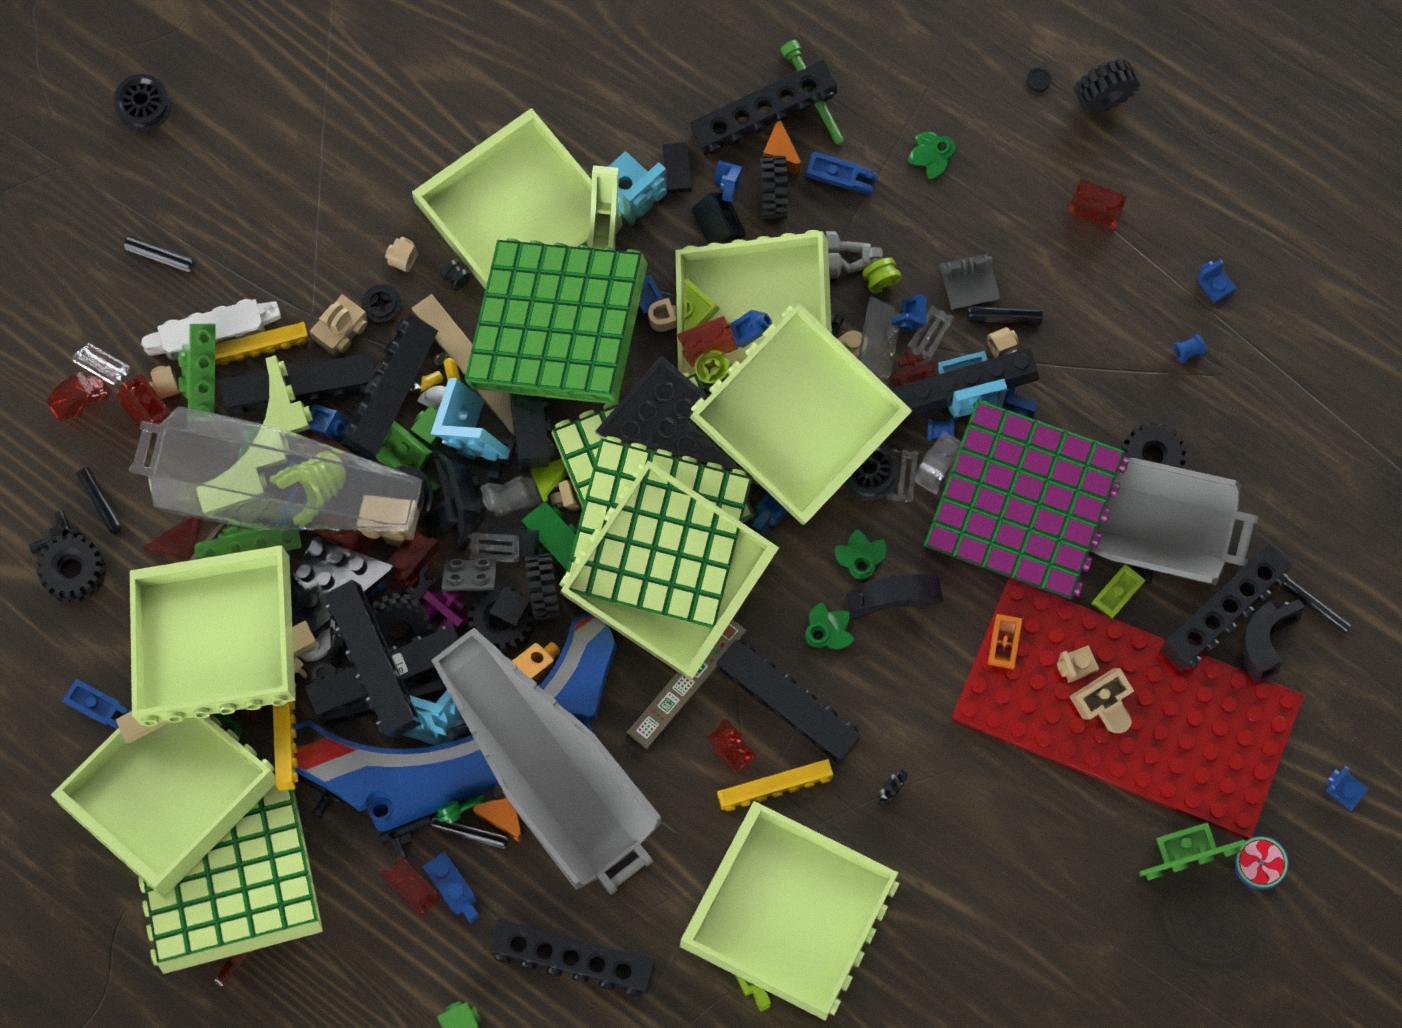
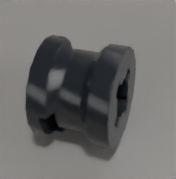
M458 259L450 261L440 274L444 281H449L452 284V289L455 291L464 287L472 276V272L467 268L464 269Z

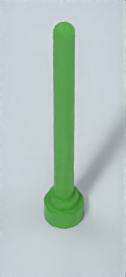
M792 40L781 47L780 50L784 58L793 63L797 72L806 68L801 59L802 48L797 40ZM806 86L808 92L816 89L814 86ZM820 101L816 103L815 106L835 144L841 145L844 142V138L825 102Z

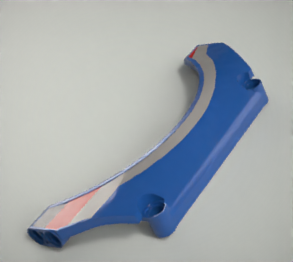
M586 612L572 619L569 634L560 657L539 687L548 695H551L567 712H570L592 732L589 721L596 720L603 687L617 646L609 626L589 612ZM310 720L294 725L297 738L294 739L297 753L294 754L298 763L295 772L328 789L358 811L367 808L374 826L382 832L390 831L435 813L439 808L450 802L457 801L460 803L501 787L473 735L447 744L427 748L384 749L345 740L327 732ZM387 813L384 817H379L381 814Z

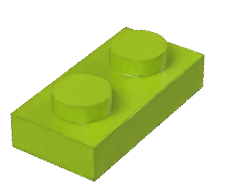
M1125 564L1092 601L1091 605L1102 614L1113 619L1140 589L1145 579Z

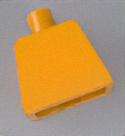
M550 642L544 648L538 643H534L512 660V662L539 686L551 672L554 660L561 654V651L553 642Z

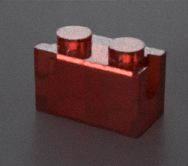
M1080 178L1068 212L1115 229L1124 209L1127 196Z
M725 316L677 334L678 340L684 348L682 351L683 356L691 367L695 366L697 358L702 353L705 354L710 352V350H718L723 354H727L739 349L736 345L730 323Z
M143 374L120 385L117 401L146 438L151 436L155 427L159 426L161 429L167 427L171 411Z
M416 526L413 540L405 539L387 561L388 564L393 565L402 574L396 571L394 576L392 574L390 576L405 587L408 584L412 585L417 579L418 570L423 566H427L440 550L438 541L433 537L429 539L424 535L422 529Z
M399 855L395 859L396 864L389 871L385 869L381 876L420 916H423L440 899V896ZM428 895H430V897L421 905L420 903H421Z

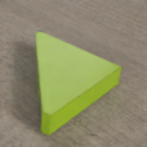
M686 278L684 280L683 338L688 343L720 308Z
M562 458L550 462L549 467L530 469L543 502L548 501V494L554 487L558 488V483L567 477V470Z

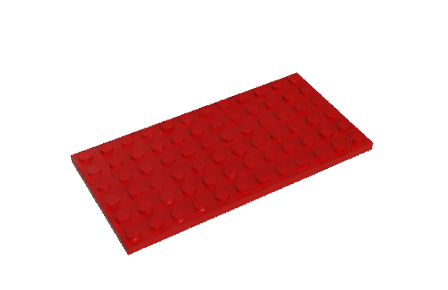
M1009 577L953 713L952 720L1248 840L1254 832L1304 694L1269 680H1263L1255 684L1248 672L1203 654L1200 655L1203 659L1196 667L1191 669L1188 666L1183 672H1180L1159 651L1166 639L1116 619H1111L1106 615ZM996 614L1022 618L1014 669L988 665ZM999 631L998 640L1003 641L1005 634ZM1008 637L1007 642L1012 643L1013 638ZM997 644L995 653L1010 656L1011 648H1005L1002 651V645ZM1089 645L1098 665V672L1069 683L1066 676L1062 677L1057 666L1060 654L1065 651L1070 653ZM1113 668H1120L1134 690V692L1121 699L1132 720L1130 728L1123 733L1110 732L1099 715L1091 719H1083L1069 697Z

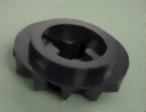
M376 285L365 292L361 306L366 312L368 319L373 320L376 324L378 322L388 323L389 320L396 318L401 310V297L391 286ZM380 296L384 303L389 302V304L385 305V312H382L380 307H375L379 305Z
M902 769L892 774L877 796L879 798L878 805L882 808L890 805L904 786L908 776L907 772Z

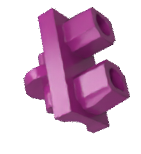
M427 591L423 596L426 600L423 606L430 620H434L439 612L446 616L438 627L454 626L455 631H457L459 627H466L468 625L469 619L460 612L466 606L460 601L463 596L461 591L453 593L443 591L442 595L447 601L437 592L430 593Z

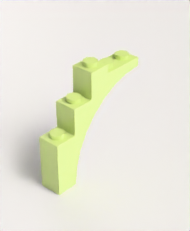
M593 165L588 246L594 249H602L603 247L615 249L620 197H618L619 168Z
M276 356L265 358L269 373V403L266 418L258 437L248 452L232 468L216 479L197 486L203 510L207 514L266 496L265 489L269 488L265 474H260L259 471L287 463V455L291 454L287 440H282L281 438L311 429L309 422L313 421L310 409L308 406L304 407L301 401L291 402L295 400V395L291 385L286 386L284 376H287L288 373L284 361L279 362Z

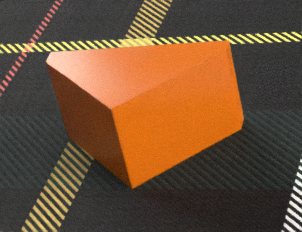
M778 121L766 145L764 156H786L787 171L798 174L801 172V161L782 122Z
M996 614L988 665L1014 669L1022 618ZM999 631L1005 634L1003 641L998 640ZM1008 637L1013 638L1012 643L1007 642ZM997 644L1002 645V651L1005 648H1011L1010 656L995 653Z
M507 798L477 804L474 807L475 815L520 843L522 833L518 814Z

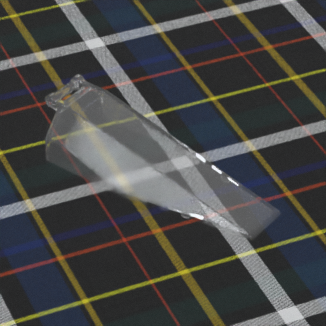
M177 407L161 424L141 421L139 429L142 431L134 464L130 465L129 472L148 476L153 505L166 513L258 530L354 529L363 531H411L423 481L420 478L285 429L206 411ZM152 433H157L150 467H145L144 464Z

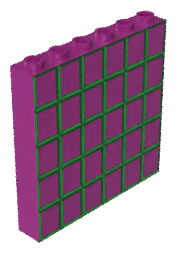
M977 399L924 546L1073 600L1074 596H1080L1084 582L1080 580L1083 572H1088L1091 567L1093 557H1090L1092 547L1097 548L1102 533L1098 531L1101 523H1106L1109 518L1111 508L1107 506L1110 498H1116L1120 487V483H1117L1120 473H1125L1129 463V459L1125 458L1127 453L1115 447Z

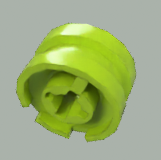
M893 258L880 259L863 270L862 276L865 281L869 282L868 288L870 292L880 293L883 291L882 288L888 287L890 289L900 282L902 275L898 269H895L896 263Z
M710 350V352L702 353L697 358L694 371L700 382L710 389L719 379L722 382L725 381L729 376L727 370L732 364L722 352ZM713 367L719 368L718 370L715 369L714 371H712V373H710V370Z

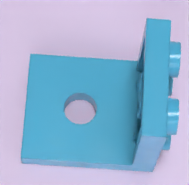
M625 151L608 166L619 168V183L624 180L632 183V186L627 190L618 189V197H620L619 213L630 225L635 223L637 217H642L649 211L655 201L661 200L667 194L666 168L659 162L651 170L647 171Z
M985 351L936 363L935 367L939 375L988 359ZM1001 379L955 391L952 405L948 407L954 422L958 421V417L972 414L977 399L1002 408L1007 390L1005 380Z
M449 378L431 435L442 438L444 445L455 448L457 450L456 454L469 459L483 457L487 460L496 461L497 458L508 459L510 453L508 447L486 430L476 428L485 400L458 379Z
M448 690L445 691L436 703L410 696L422 724L402 735L435 746L459 740L463 736L449 739L446 735L447 729L465 723Z

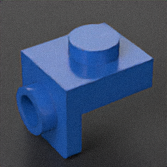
M919 294L902 300L901 315L891 318V324L899 327L904 332H912L916 328L925 326L927 297Z
M1016 387L1007 389L1004 398V409L1033 419L1037 402L1014 395Z

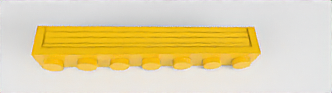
M304 322L215 344V365H226L230 361H242L246 357H257L261 353H273L277 349H289L293 345H304L309 341L306 325Z
M295 701L287 702V704L282 706L273 705L275 784L279 791L296 789V782H298V775L295 772L298 763L294 754L297 753V746L294 743L297 735L293 725L296 724V717L293 714V710L296 709Z
M829 759L717 791V796L721 809L731 811L735 809V806H748L755 800L762 802L767 800L769 796L779 797L783 795V792H796L803 786L810 788L820 781L821 783H827L833 778V772Z

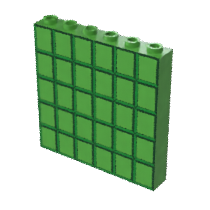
M513 238L497 240L464 380L474 390L617 405L648 265L643 254L634 249L616 251L610 247L594 249L587 245H579L578 247L568 246L564 243L550 245L536 240H532L530 243L520 242Z

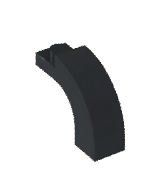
M927 574L885 577L861 584L862 588L847 593L851 618L855 619L894 607L924 609L944 602L940 578Z
M1299 599L1291 603L1285 602L1277 609L1270 601L1262 606L1251 618L1243 641L1242 655L1246 670L1255 684L1279 673L1282 660L1273 649L1270 636L1274 632L1301 620L1305 607Z

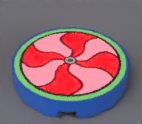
M1265 836L1251 837L1246 840V845L1239 847L1241 852L1235 854L1234 858L1235 872L1241 882L1250 888L1260 890L1271 889L1280 884L1286 876L1289 866L1288 856L1282 845L1273 838Z

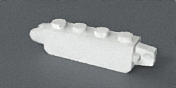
M244 299L235 305L228 307L219 306L203 314L194 313L182 320H168L163 325L157 326L159 332L144 336L141 345L148 356L165 353L169 359L176 361L178 360L179 352H182V345H189V324L215 323V344L265 332L264 326L281 319V314L276 301L257 304L256 299Z

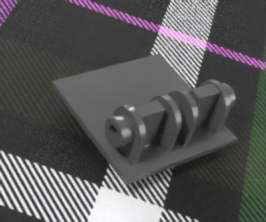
M988 254L939 264L951 310L1000 300L991 267L993 266V260Z
M481 558L478 560L453 559L445 561L442 591L494 590L495 583H497V560Z

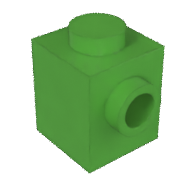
M429 406L425 412L421 411L414 421L415 424L410 430L416 439L432 451L438 447L443 439L431 435L439 409L436 411Z
M461 1001L451 1004L446 1008L447 1012L437 1016L442 1028H479L478 1023L482 1022L476 1007L470 1009L467 1002L462 1004Z

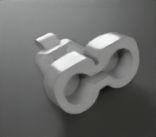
M825 231V236L828 240L830 279H838L841 267L848 274L865 269L883 256V251L880 247L871 248L869 243L841 242L836 231ZM840 251H848L862 254V259L848 264L839 253Z

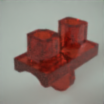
M909 349L905 351L906 358L898 360L900 368L907 365L909 368L894 372L890 377L892 383L896 382L898 387L912 383L913 376L920 375L922 380L937 375L936 369L939 368L937 360L917 366L916 363L924 361V356L922 353L914 356L912 350Z
M723 719L720 722V726L707 737L713 745L714 753L721 755L732 772L738 773L744 765H748L756 756L752 748H749L743 741L738 729L734 728L728 719Z

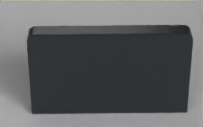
M710 192L692 208V212L708 244H723L726 240H738L747 235L732 203L722 200L723 193Z

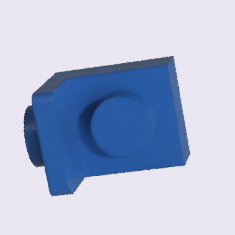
M723 161L718 162L714 183L720 185V189L723 190L722 200L732 202L739 188L742 166Z
M1221 259L1215 263L1210 261L1200 268V274L1197 282L1214 304L1236 290L1235 285L1222 269L1224 263Z
M645 275L638 306L642 314L647 313L649 307L654 302L664 299L650 275Z
M750 310L730 324L737 347L744 348L763 336L762 334L773 323L767 313Z
M314 404L310 411L313 421L309 422L311 429L307 431L327 436L332 442L338 444L349 421L336 410Z
M1345 766L1341 772L1336 769L1328 778L1327 782L1330 786L1326 789V792L1352 811L1369 788L1348 773L1350 769Z

